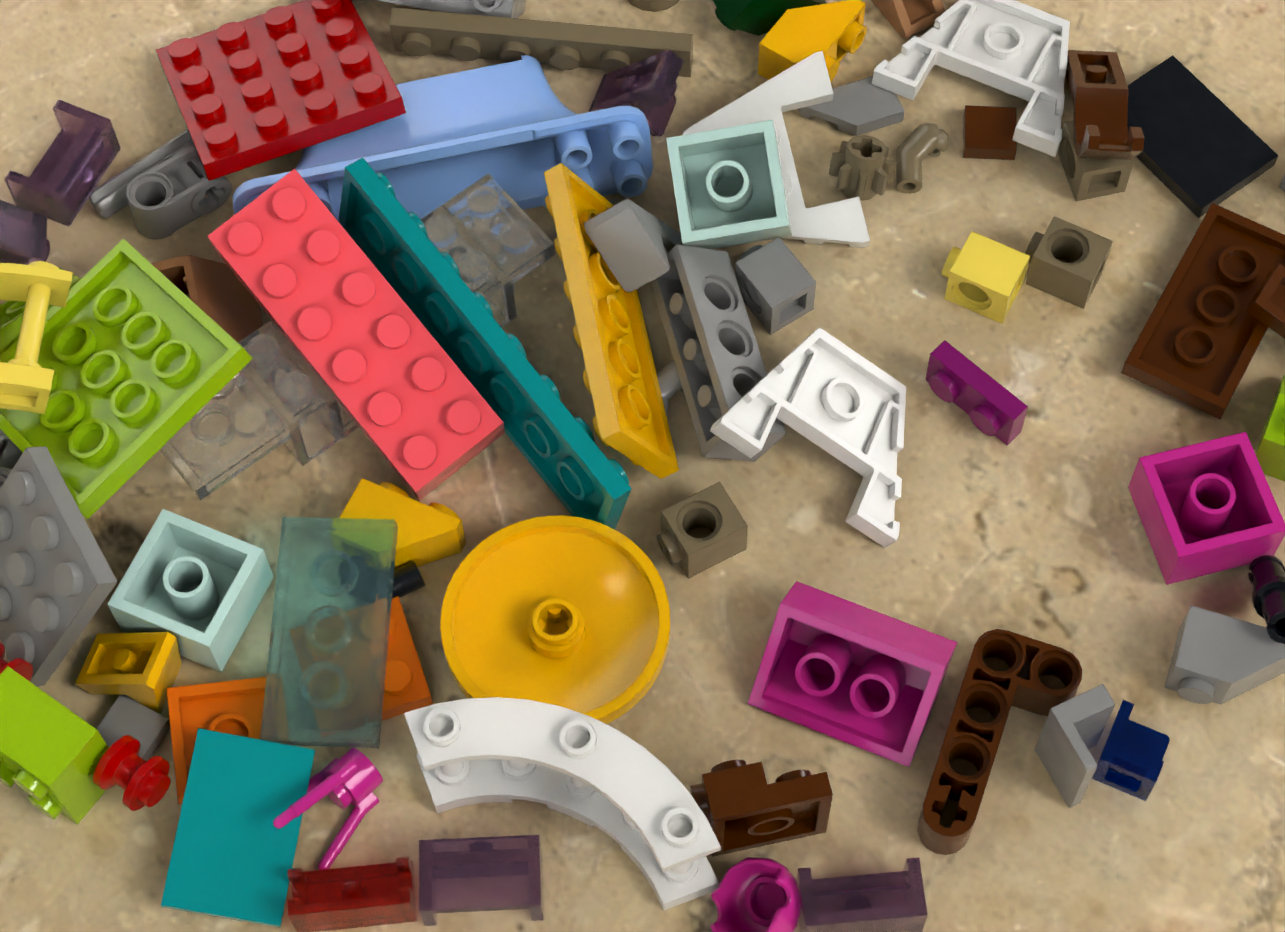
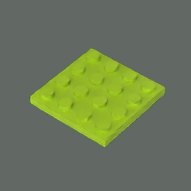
M123 238L69 290L66 307L52 306L47 312L38 364L42 368L54 370L45 414L0 408V429L22 453L26 447H47L81 514L89 519L253 358L236 340ZM18 339L0 356V362L8 363L10 360L15 359Z

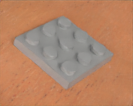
M46 446L26 447L0 488V639L6 649L9 662L16 658H23L33 666V675L30 682L39 687L45 686L117 583L111 568Z

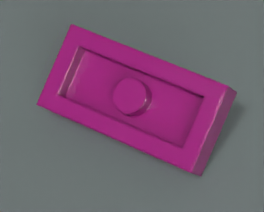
M944 340L930 353L925 380L929 382L932 391L943 401L953 402L966 412L973 424L982 433L997 437L1005 445L1010 444L1022 431L1028 406L947 341Z

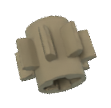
M867 135L855 136L849 142L842 141L840 151L832 154L829 175L838 177L836 188L840 189L845 196L849 198L859 197L862 201L869 200L876 194L883 195L886 184L893 182L897 164L896 161L887 159L889 148L879 139Z

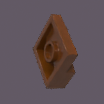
M730 760L717 764L711 769L710 773L702 774V783L691 785L690 791L692 797L707 817L721 846V850L712 853L711 856L714 857L826 833L833 796L827 772L811 775L809 770H794L777 777L776 783L767 784L762 762L747 765L744 760Z

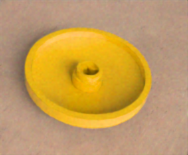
M565 515L534 517L511 524L493 533L480 542L460 563L447 586L442 603L440 617L441 640L452 677L467 699L502 697L533 700L562 706L608 724L632 709L645 696L660 674L670 641L669 600L664 583L652 561L641 548L619 531L602 523L581 517Z

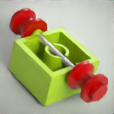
M0 642V782L10 788L16 783L29 794L27 799L51 819L55 820L62 813L77 825L105 791L115 785L125 790L122 801L132 811H137L145 805L147 807L156 805L166 794L171 783V779L168 777L169 762L161 756L152 757L148 761L139 756L140 742L131 735L121 737L108 747L96 728L30 682L33 675V666L23 658H16L9 663L4 660L5 647Z

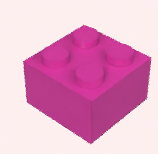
M1246 432L1139 458L1128 489L1166 585L1248 565L1260 556L1275 555L1285 536V523Z

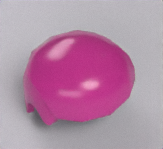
M745 858L728 868L719 888L715 889L711 894L718 912L717 921L710 926L712 932H793L797 927L800 916V897L797 882L788 868L776 860L769 858Z

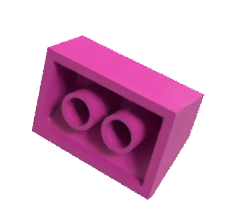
M796 581L779 605L747 704L910 767L939 695L957 642Z

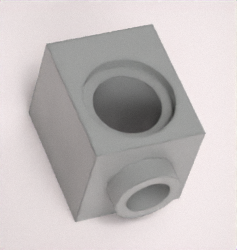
M780 237L764 246L756 245L749 248L735 262V276L743 301L770 335L814 309L816 281Z

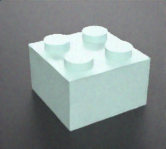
M773 120L666 138L683 245L717 249L792 236Z
M162 509L107 605L122 632H169L177 638L180 656L222 673L274 576L264 549Z

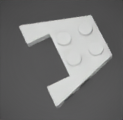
M959 0L937 17L934 26L921 37L913 36L903 44L901 53L889 62L884 59L879 63L873 72L872 84L914 100L932 67L938 65L1009 95H1014L1029 101L1015 127L1012 140L1056 157L1062 139L1061 122L1065 99L1064 80L1067 71L1070 21L1016 0Z
M823 51L813 53L683 131V135L773 120L792 236L782 238L804 240V243L821 245L824 242L850 244L849 247L864 248L870 245V238L859 197L811 208L805 207L782 112L833 101V90Z
M819 327L712 425L710 432L749 458H752L762 450L775 419H779L863 476L845 522L884 548L897 541L900 522L894 521L895 501L901 498L902 479L897 476V454L904 447L906 386Z

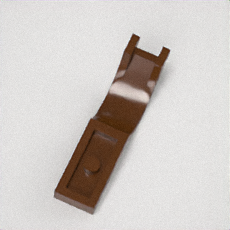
M1068 50L1067 71L1065 75L1074 105L1073 127L1077 156L1079 158L1134 159L1143 151L1145 138L1141 127H1130L1128 134L1129 88L1117 52Z

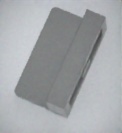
M1104 684L1052 707L1035 747L1037 755L1069 808L1081 803L1096 771L1097 764L1088 749L1097 746L1115 706Z

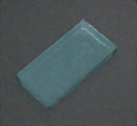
M282 517L260 740L293 746L379 748L398 525L395 520Z

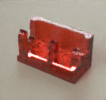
M409 856L398 857L396 862L306 872H303L302 868H291L287 871L292 887V899H287L288 917L297 932H321L417 922L414 865Z

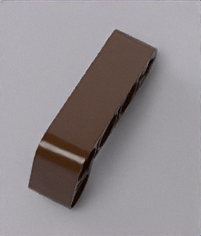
M995 629L987 631L978 638L974 645L918 820V835L920 841L927 849L936 854L949 855L957 853L966 845L978 814L1011 706L1038 715L1048 716L1052 707L1074 698L1082 680V668L1079 660L1073 653L1007 630ZM988 657H998L1004 660L1010 669L1002 672L994 671L988 668L983 660ZM1054 675L1064 683L1065 688L1060 690L1050 689L1043 685L1039 677ZM974 707L983 708L990 712L994 720L988 723H978L972 720L966 711ZM959 758L966 759L974 764L978 772L971 776L960 775L950 767L949 762ZM947 798L959 801L951 828L939 825Z

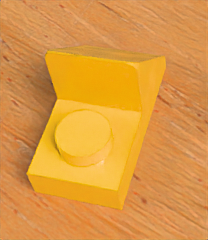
M169 632L97 633L75 685L91 695H128L149 709L161 713L167 700L166 688L173 686L181 667L177 638Z

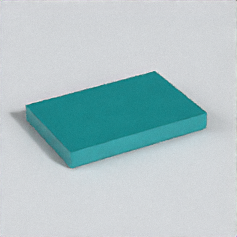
M198 728L161 901L162 908L277 928L281 927L303 813L280 829L274 827L273 820L288 809L290 805L307 794L315 754L314 749Z

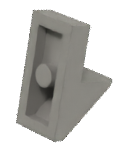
M628 198L583 223L587 235L626 292H632L666 274L670 270L667 254L676 244L683 245L681 233Z

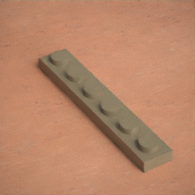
M392 7L389 27L395 51H404L412 56L420 57L428 54L454 56L464 61H474L478 58L502 60L507 63L521 60V55H529L536 58L540 64L553 65L563 70H573L577 67L602 69L610 74H624L626 72L648 73L662 79H672L677 76L691 77L693 34Z

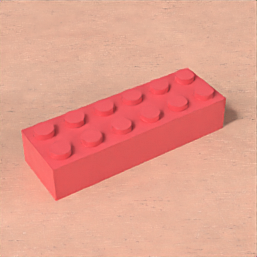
M295 168L207 236L215 251L419 501L505 433L504 422Z

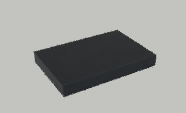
M1173 55L1128 85V134L1130 127H1141L1145 138L1143 151L1136 157L1198 218L1207 213L1212 203L1219 205L1275 165L1278 154Z

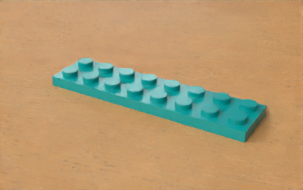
M363 157L346 166L338 222L504 422L506 435L571 516L593 520L615 529L632 489L629 486V479L622 466L616 460L608 459L595 444L593 433L587 423L578 416L573 417L560 401L559 391L553 381L544 374L539 375L527 360L525 349L518 338L511 333L506 334L493 318V312L487 300L480 293H473L461 279L459 269L453 258L446 252H439L428 238L426 228L421 219L414 212H407L396 199L394 189L388 178L381 172L375 173Z

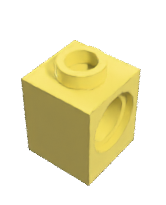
M971 231L963 248L960 249L954 246L944 264L941 275L948 278L944 299L1003 324L1024 284L1030 256Z

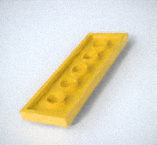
M560 163L544 172L548 190L545 203L550 215L554 219L557 232L554 245L560 259L563 261L567 278L564 281L563 287L569 302L573 306L576 325L573 326V334L582 350L586 370L583 371V381L593 399L596 413L592 421L597 437L605 446H611L629 458L634 465L641 466L659 479H663L679 471L638 292L637 289L632 292H626L621 287L587 235L583 224L614 205Z

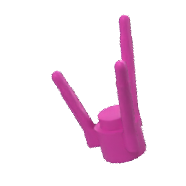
M353 747L339 759L335 758L323 770L312 776L309 780L307 794L273 820V825L278 829L284 827L326 795L341 809H345L349 804H353L354 809L318 864V869L321 872H326L341 853L363 817L379 803L373 791L383 782V778L373 763L362 752Z

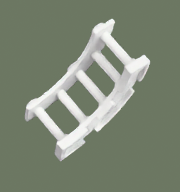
M502 697L461 699L432 704L404 713L418 752L416 756L437 813L479 803H512L513 799L547 804L549 809L572 816L591 827L595 825L619 843L621 849L646 877L663 910L712 893L715 889L719 888V881L706 856L720 851L721 846L707 817L690 792L668 767L645 747L619 730L591 716L562 706L527 699Z

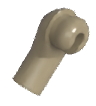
M925 123L919 125L897 148L896 182L898 191L909 194L920 191L922 189V160L928 154L937 157L940 155V151H946L949 144L948 134L945 130L938 129L936 124Z

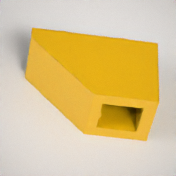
M846 0L787 9L759 43L758 74L770 80L813 53L823 51L830 82H832L839 69L840 61L847 52L854 54L866 36L867 27L863 25L866 3L860 0Z
M363 478L360 480L330 533L338 557L344 560L351 557L364 558L368 567L385 574L412 561L419 567L461 553L466 545L462 519H459L458 515L447 506L435 502L430 503L428 506L411 499L403 489L392 483L381 482L378 485Z

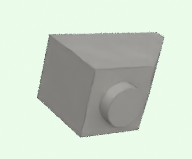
M1190 605L1179 628L1164 688L1177 691L1183 699L1193 703L1208 704L1214 702L1221 705L1285 673V644L1271 639L1266 627Z

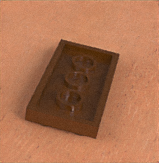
M1212 203L1128 355L1121 373L1221 420L1269 328L1248 313L1246 308L1268 273L1279 263L1285 267V235Z

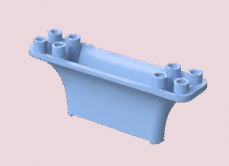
M521 55V60L395 84L402 96L405 114L304 148L299 163L295 168L333 216L339 220L345 167L363 157L375 173L381 172L388 178L394 189L396 199L407 212H414L421 219L425 228L431 229L540 206L546 208L545 197L548 195L544 172L560 163L565 165L602 196L619 193L623 197H636L647 188V181L652 175L653 161L650 128L646 116L641 110L628 105L576 114L568 109L552 91L540 62L529 55ZM289 172L254 178L242 183L233 194L234 214L247 206Z

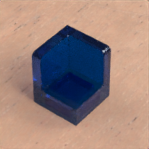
M1123 699L1096 763L1097 768L1092 779L1146 801L1164 763L1162 760L1170 739L1163 733L1129 720L1134 704Z

